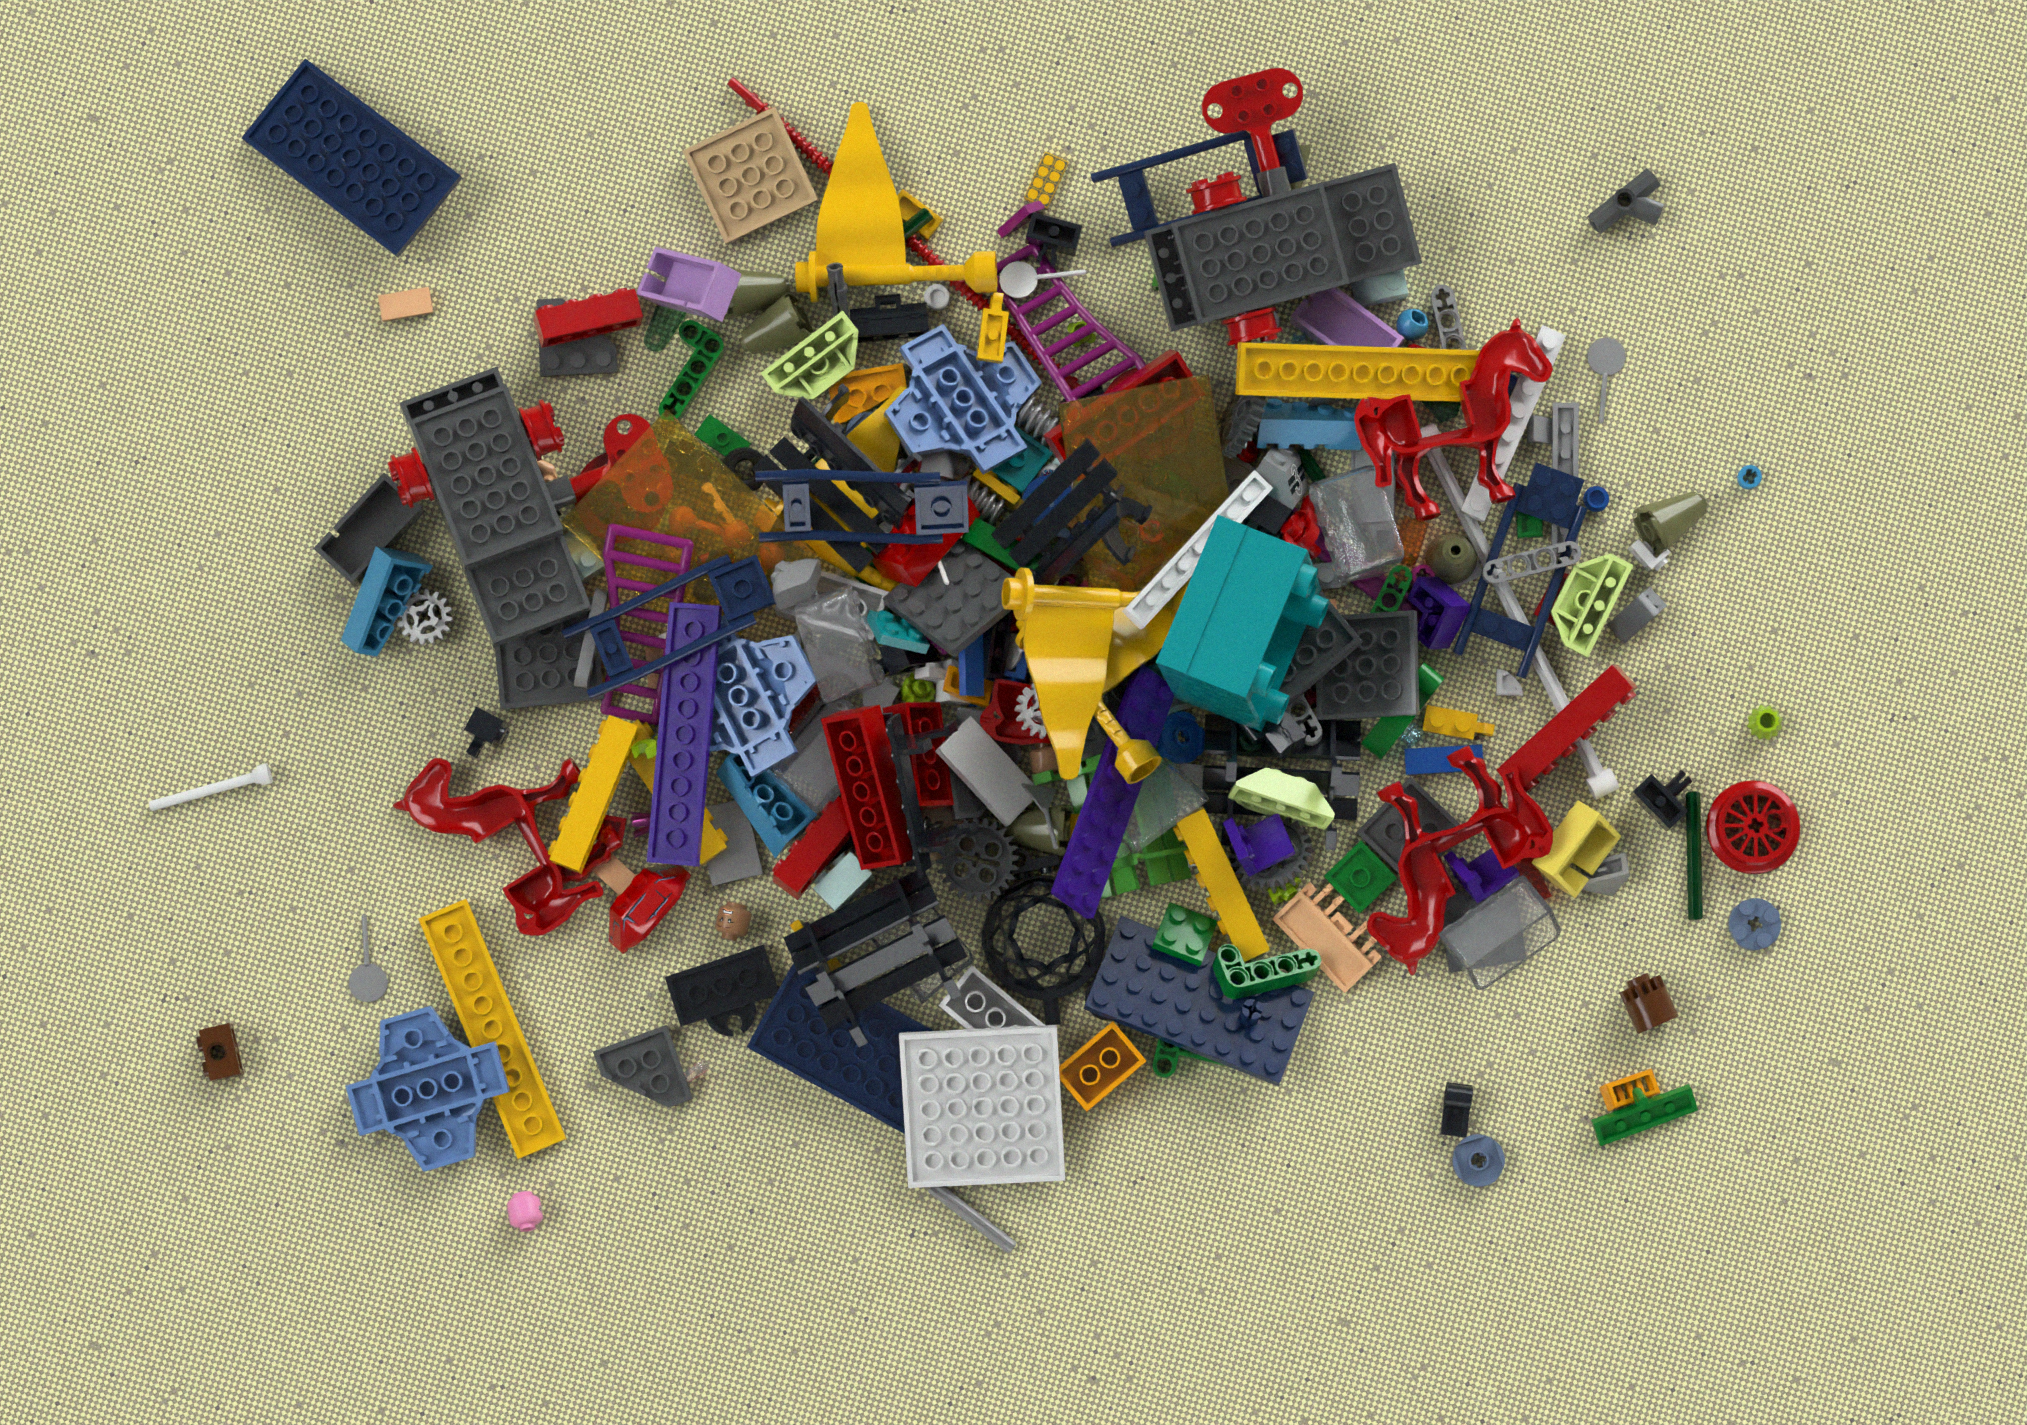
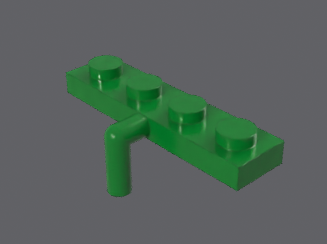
M1689 1084L1649 1099L1641 1088L1636 1087L1632 1090L1635 1104L1592 1119L1591 1123L1598 1144L1601 1147L1698 1111Z

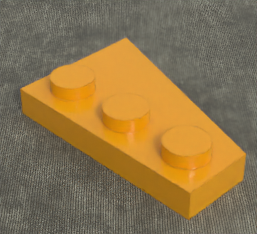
M903 363L852 371L829 388L830 400L838 394V388L842 383L850 390L848 402L835 414L834 423L839 422L843 424L856 415L883 403L900 386L907 387Z

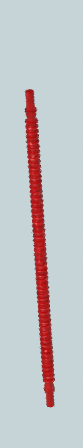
M731 78L727 83L731 89L745 100V105L757 111L756 115L771 109L767 107L768 103L761 102L755 92L751 93L736 78ZM781 117L792 143L796 145L795 149H800V154L805 153L806 159H812L811 163H816L817 169L822 168L823 174L828 173L829 179L834 162H829L828 156L823 157V152H817V147L811 146L812 142L807 143L806 137L802 138L800 136L801 132L796 133V128H790V123H785L784 117ZM913 235L905 241V247H911V252L917 253L916 257L921 256L922 262H928L927 266L945 265L944 259L939 260L938 254L933 255V250L927 249L928 245L923 246L922 240L918 241L916 239L917 235ZM965 280L949 281V286H955V291H960L961 297L966 296L967 302L972 301V306L976 305L978 307L977 311H981L983 308L990 309L989 299L984 300L982 298L983 294H977L965 283ZM1008 318L1006 336L1010 335L1011 341L1016 340V345H1021L1022 351L1027 350V355H1032L1033 361L1038 360V365H1043L1024 334L1021 333V329L1016 328V323L1011 324V319ZM1055 363L1058 370L1061 369V363ZM1069 375L1064 378L1071 390L1081 386L1075 376Z

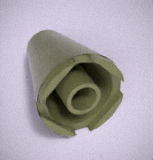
M733 269L741 273V277L724 319H732L774 304L785 293L790 292L788 279L784 280L783 275Z
M791 292L785 293L741 331L742 337L739 338V341L745 352L750 351L752 354H757L802 342L813 333L812 326L804 309H800L797 305L795 306L794 303L798 302V300Z
M1692 491L1643 505L1633 511V514L1637 513V517L1633 519L1634 525L1642 541L1650 543L1654 547V552L1661 554L1667 551L1706 513L1707 502L1703 495Z
M1444 533L1437 536L1429 544L1425 562L1426 565L1430 566L1435 577H1439L1447 584H1456L1463 582L1471 576L1477 564V554L1472 543L1465 536L1458 533Z
M1062 804L1049 807L1058 843V849L1056 850L1053 848L1045 815L1041 809L1020 813L1007 827L1001 823V829L1008 828L1005 834L1006 837H1015L1011 843L1064 856L1070 841L1068 813H1073L1071 805Z

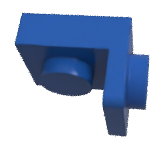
M1022 652L1021 659L1013 668L1016 669V672L1005 671V680L1027 684L1029 669L1025 653Z

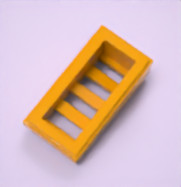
M1652 1068L1601 1086L1600 1092L1607 1110L1612 1111L1635 1102L1632 1095L1633 1087L1631 1081H1634L1636 1087L1642 1089L1647 1098L1661 1093ZM1642 1077H1644L1649 1090L1648 1092H1645L1643 1084L1640 1079ZM1622 1084H1624L1628 1099H1625L1621 1088Z

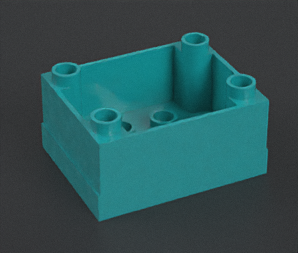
M1217 515L1156 660L1176 699L1262 732L1266 721L1277 725L1280 723L1290 696L1279 692L1302 634L1306 625L1317 629L1321 626L1329 606V599L1319 596L1321 591L1317 578L1319 569L1313 567L1307 549Z

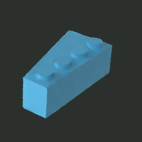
M1268 399L1263 407L1265 412L1262 415L1261 423L1258 424L1257 448H1266L1267 443L1278 444L1277 447L1282 449H1289L1291 444H1299L1304 449H1314L1319 444L1324 445L1326 449L1360 450L1361 443L1355 431L1354 416L1356 408L1335 409L1333 406L1326 404L1317 407L1309 406L1307 403L1299 401L1293 402V404L1282 403L1279 399Z
M376 546L341 641L356 653L378 656L395 628L393 626L395 620L400 615L403 616L407 609L405 604L413 592L417 593L421 586L419 583L425 572H430L433 565L417 553Z
M731 753L716 772L775 858L802 835L817 816L770 769L755 778L751 777L740 754Z

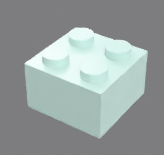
M851 852L847 855L842 853L832 863L834 868L828 874L824 871L814 881L816 884L813 888L814 891L834 912L848 905L875 879L868 869L861 870L858 859Z

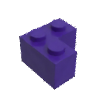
M1417 577L1407 599L1423 612L1417 625L1418 640L1428 649H1449L1471 605L1439 577Z

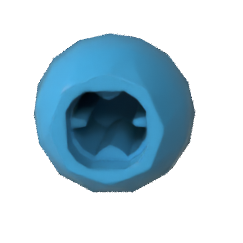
M1406 309L1399 314L1396 327L1398 333L1405 340L1415 341L1426 335L1428 320L1426 315L1420 310Z

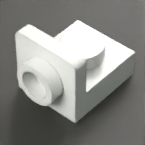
M1639 539L1628 548L1647 572L1653 567L1658 571L1668 562L1666 556L1671 553L1667 550L1655 558L1652 555L1655 553L1652 547L1646 541L1641 542Z

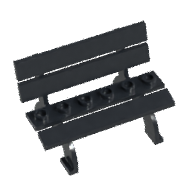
M843 383L838 388V394L826 405L821 413L803 396L798 400L793 411L794 414L791 418L790 428L796 438L802 439L809 445V449L804 454L785 437L770 450V454L787 470L818 469L811 460L815 456H820L827 462L830 470L883 472L844 435V427L839 422H836L834 425L831 423L835 414L849 399L850 390ZM914 452L895 472L910 473L914 470L918 473L921 470L923 458ZM767 455L751 469L754 474L755 471L782 470ZM809 479V491L852 532L886 533L879 527L883 521L893 525L899 531L903 526L904 513L907 508L915 504V494L911 490L904 492L900 488L902 483L845 481L851 490H856L863 496L865 503L869 507L875 508L879 512L871 519L831 480ZM782 481L763 482L783 501ZM809 496L811 528L813 530L846 531ZM825 541L858 573L874 560V557L861 545L862 542ZM864 542L877 556L890 544Z
M1088 438L991 533V536L1004 550L1021 533L1025 535L1008 553L1020 568H1023L1039 552L1043 555L1038 562L1039 566L1035 570L1030 568L1034 584L1058 586V581L1061 577H1071L1075 579L1074 585L1078 587L1085 580L1089 570L1078 560L1101 538L1110 553L1122 565L1126 566L1132 560L1136 547L1134 545L1128 547L1124 543L1119 533V522L1122 518H1131L1142 525L1148 520L1153 507L1150 504L1145 507L1132 498L1122 496L1126 488L1123 485L1116 490L1111 487L1109 483L1118 475V472L1105 457L1095 467L1092 466V463L1101 453ZM1083 473L1085 477L1043 519L1033 526L1031 523ZM1101 493L1104 497L1102 504L1099 507L1093 506L1085 517L1087 519L1083 523L1078 521L1070 530V535L1067 538L1062 537L1053 548L1049 542Z
M882 713L892 749V761L896 768L897 786L901 792L902 810L908 825L907 834L913 849V859L905 863L906 867H916L918 878H923V873L932 867L929 853L940 852L941 857H944L954 851L952 840H941L962 833H966V837L970 838L979 832L977 822L959 824L940 830L925 831L909 755L925 753L933 748L931 739L950 736L958 731L956 720L950 721L943 728L922 733L905 734L901 714L893 716V713ZM904 865L886 866V868H900Z
M1205 714L1204 754L1230 755V759L1226 760V766L1204 765L1202 789L1228 790V793L1202 791L1201 807L1203 806L1206 813L1227 814V820L1233 818V814L1267 816L1243 807L1235 800L1228 798V795L1236 781L1264 769L1258 767H1237V756H1277L1264 740L1254 744L1239 726L1238 722L1217 714ZM1318 721L1322 729L1321 741L1313 746L1304 744L1303 750L1292 756L1290 755L1288 758L1329 760V771L1270 769H1278L1282 773L1294 777H1302L1309 782L1315 783L1322 795H1327L1324 798L1335 813L1334 819L1357 820L1358 798H1336L1333 795L1358 796L1360 772L1342 771V764H1337V760L1360 761L1361 721ZM1304 722L1306 736L1309 735L1311 738H1314L1316 729L1311 730L1308 722ZM1332 821L1325 830V850H1336L1337 828H1332ZM1222 823L1221 845L1231 846L1232 843Z
M917 870L900 879L896 876L892 878V883L811 924L807 921L804 923L805 927L783 937L799 975L817 966L819 967V971L815 972L817 979L804 985L815 1006L836 996L839 997L818 1008L827 1028L849 1017L852 1026L848 1030L858 1047L867 1044L868 1041L857 1018V1012L937 972L952 1000L962 996L952 976L948 977L944 969L968 957L958 937L936 949L933 948L956 936L945 914L924 925H921L920 921L916 918V916L939 905L926 871L923 873V878H918ZM906 921L909 922L912 930L909 933L833 971L830 970L827 961ZM925 951L928 952V953H926V954H924V955H922V956H920V957H918V958H916V959H914V960H912V961H910V962H908V963H906V964H904V965H902V966H900V967H898V968H896V969H894V970H892V971H890V972H888V973H886V974H884V975H882V976H880V977H878V978H876V979H874V980H872V981H870V982H868V983H866V984H864V985H862V986L856 988L855 990H853V991H851V992H849V993H847V994L844 993V992H846V991H848V990H850V989H852V988H854V987H856V986H858V985H860V984H862V983H864V982H866V981H868V980H870V979H872V978H874V977H876V976H878V975L884 973L885 971H887V970H889V969H891V968H893V967H895V966H897V965H899V964H901V963H903V962H905V961H907V960H909V959H911V958H913V957H915V956H917V955H919V954H921V953H923V952H925Z

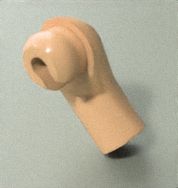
M543 459L537 461L545 483L558 478L553 464Z

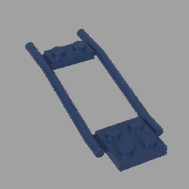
M1295 129L1272 134L1280 166L1286 167L1290 184L1308 179ZM1247 131L1229 133L1145 159L1091 173L1093 183L1115 177L1119 178L1121 192L1132 229H1134L1132 232L1110 237L1111 246L1116 247L1145 239L1144 231L1210 213V211L1188 215L1159 224L1147 179L1143 172L1147 168L1244 140V147L1259 195L1249 197L1246 201L1230 205V207L1262 199L1257 174L1261 172L1250 133Z
M1535 462L1527 486L1514 482L1513 489L1516 497L1507 501L1485 564L1491 560L1498 559L1515 510L1569 529L1565 542H1576L1588 510L1585 507L1576 505L1585 480ZM1569 546L1566 547V551L1560 553L1559 558L1566 556L1570 559L1573 550H1570ZM1491 565V569L1487 572L1488 576L1492 575L1494 565ZM1566 567L1554 570L1534 627L1480 608L1489 584L1484 581L1481 573L1470 604L1471 607L1465 617L1452 653L1462 656L1471 632L1525 651L1516 676L1526 679Z
M823 469L755 471L756 482L782 481L785 531L759 532V543L819 540L914 545L943 543V533L969 532L967 481L941 482L940 472L898 473ZM809 479L914 484L916 534L811 530Z
M728 554L608 611L562 629L565 639H568L590 629L610 677V681L587 690L591 700L639 680L736 632L756 625L757 622L753 613L774 605L776 602L756 554L734 564L731 563ZM708 574L729 625L635 670L614 619Z

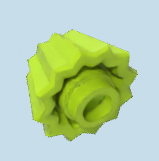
M911 673L909 677L905 678L900 695L902 696L901 700L904 702H930L934 700L936 691L933 688V682L915 679V674Z
M1760 705L1758 709H1752V714L1748 716L1749 723L1747 727L1751 729V735H1757L1759 740L1763 738L1770 740L1772 736H1778V731L1782 729L1781 722L1783 718L1779 716V710H1774L1771 705L1766 707Z
M1294 878L1295 886L1289 882L1286 883L1285 891L1281 886L1277 887L1276 893H1273L1271 887L1268 888L1267 891L1272 902L1276 905L1278 903L1281 904L1283 901H1290L1297 894V889L1301 883L1300 878Z

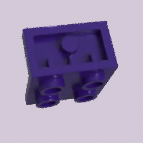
M1278 813L1244 829L1243 825L1237 826L1233 818L1223 822L1237 858L1249 877L1295 854L1291 840Z
M1492 848L1469 863L1463 857L1458 858L1453 851L1443 856L1454 878L1477 904L1520 875L1514 865L1502 869Z

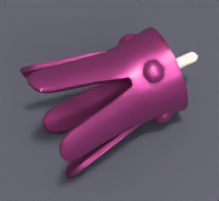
M630 812L633 815H637L631 817L634 827L645 826L634 831V838L649 833L651 813Z

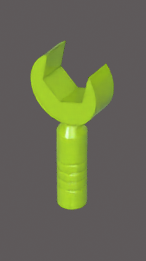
M658 734L653 739L641 740L631 747L634 759L642 753L646 754L647 759L656 755Z

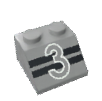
M1274 444L1261 461L1256 472L1273 487L1268 495L1293 510L1308 490L1299 454L1290 445L1289 449H1282L1277 447L1278 444Z

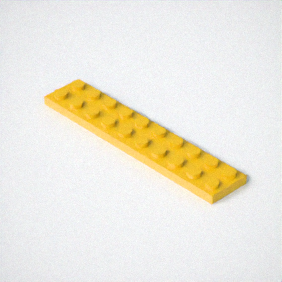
M1238 342L1235 394L1354 399L1376 397L1387 400L1410 394L1412 400L1460 402L1459 383L1470 379L1481 350Z
M463 899L419 918L418 920L471 1048L494 1041L497 1043L511 1092L492 1098L517 1159L566 1140L564 1130L468 900Z

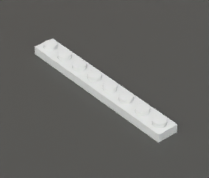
M1542 325L1535 341L1553 366L1566 335ZM1520 374L1509 398L1511 404L1510 424L1498 443L1495 456L1496 469L1502 480L1545 385V382H1533ZM1477 471L1460 512L1484 522L1492 503L1489 498V490L1478 484Z
M1255 470L1251 472L1122 612L1140 630L1143 629L1193 575L1217 515L1241 523L1273 487Z

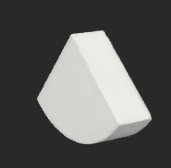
M1497 669L1496 696L1522 697V687L1518 680L1509 672Z

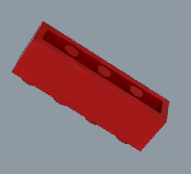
M620 288L613 291L612 294L602 295L598 293L589 296L585 300L570 299L565 301L563 305L554 307L553 305L541 306L535 311L533 321L541 348L641 326L643 314L635 288L630 290Z
M839 796L834 802L829 801L824 806L821 812L823 815L819 820H813L805 830L807 834L801 841L797 839L792 844L785 860L780 859L772 870L774 872L773 882L796 900H799L852 836L843 801Z

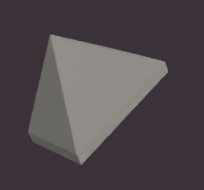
M1625 852L1606 857L1593 875L1576 866V871L1589 879L1582 890L1613 896L1630 877L1627 854Z

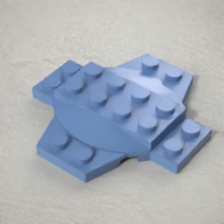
M944 324L900 347V353L913 372L909 387L888 407L884 417L910 455L914 452L918 455L951 450L965 454L967 458L971 456L981 473L985 474L1027 450L1026 444L1014 428L1016 413L1041 387L1042 381L1014 341L1005 343L1002 364L976 360L977 351L967 349V345L957 344Z
M725 615L721 618V628L729 625ZM736 632L719 641L710 753L727 750L731 753L740 754L750 776L754 778L798 753L788 733L792 711L819 682L795 635L756 643L740 638Z
M432 1006L381 1020L379 1064L373 1070L370 1079L345 1086L359 1136L385 1129L389 1133L401 1137L423 1172L475 1157L477 1115L481 1111L485 1100L511 1092L496 1041L470 1048L461 1041L454 1039Z

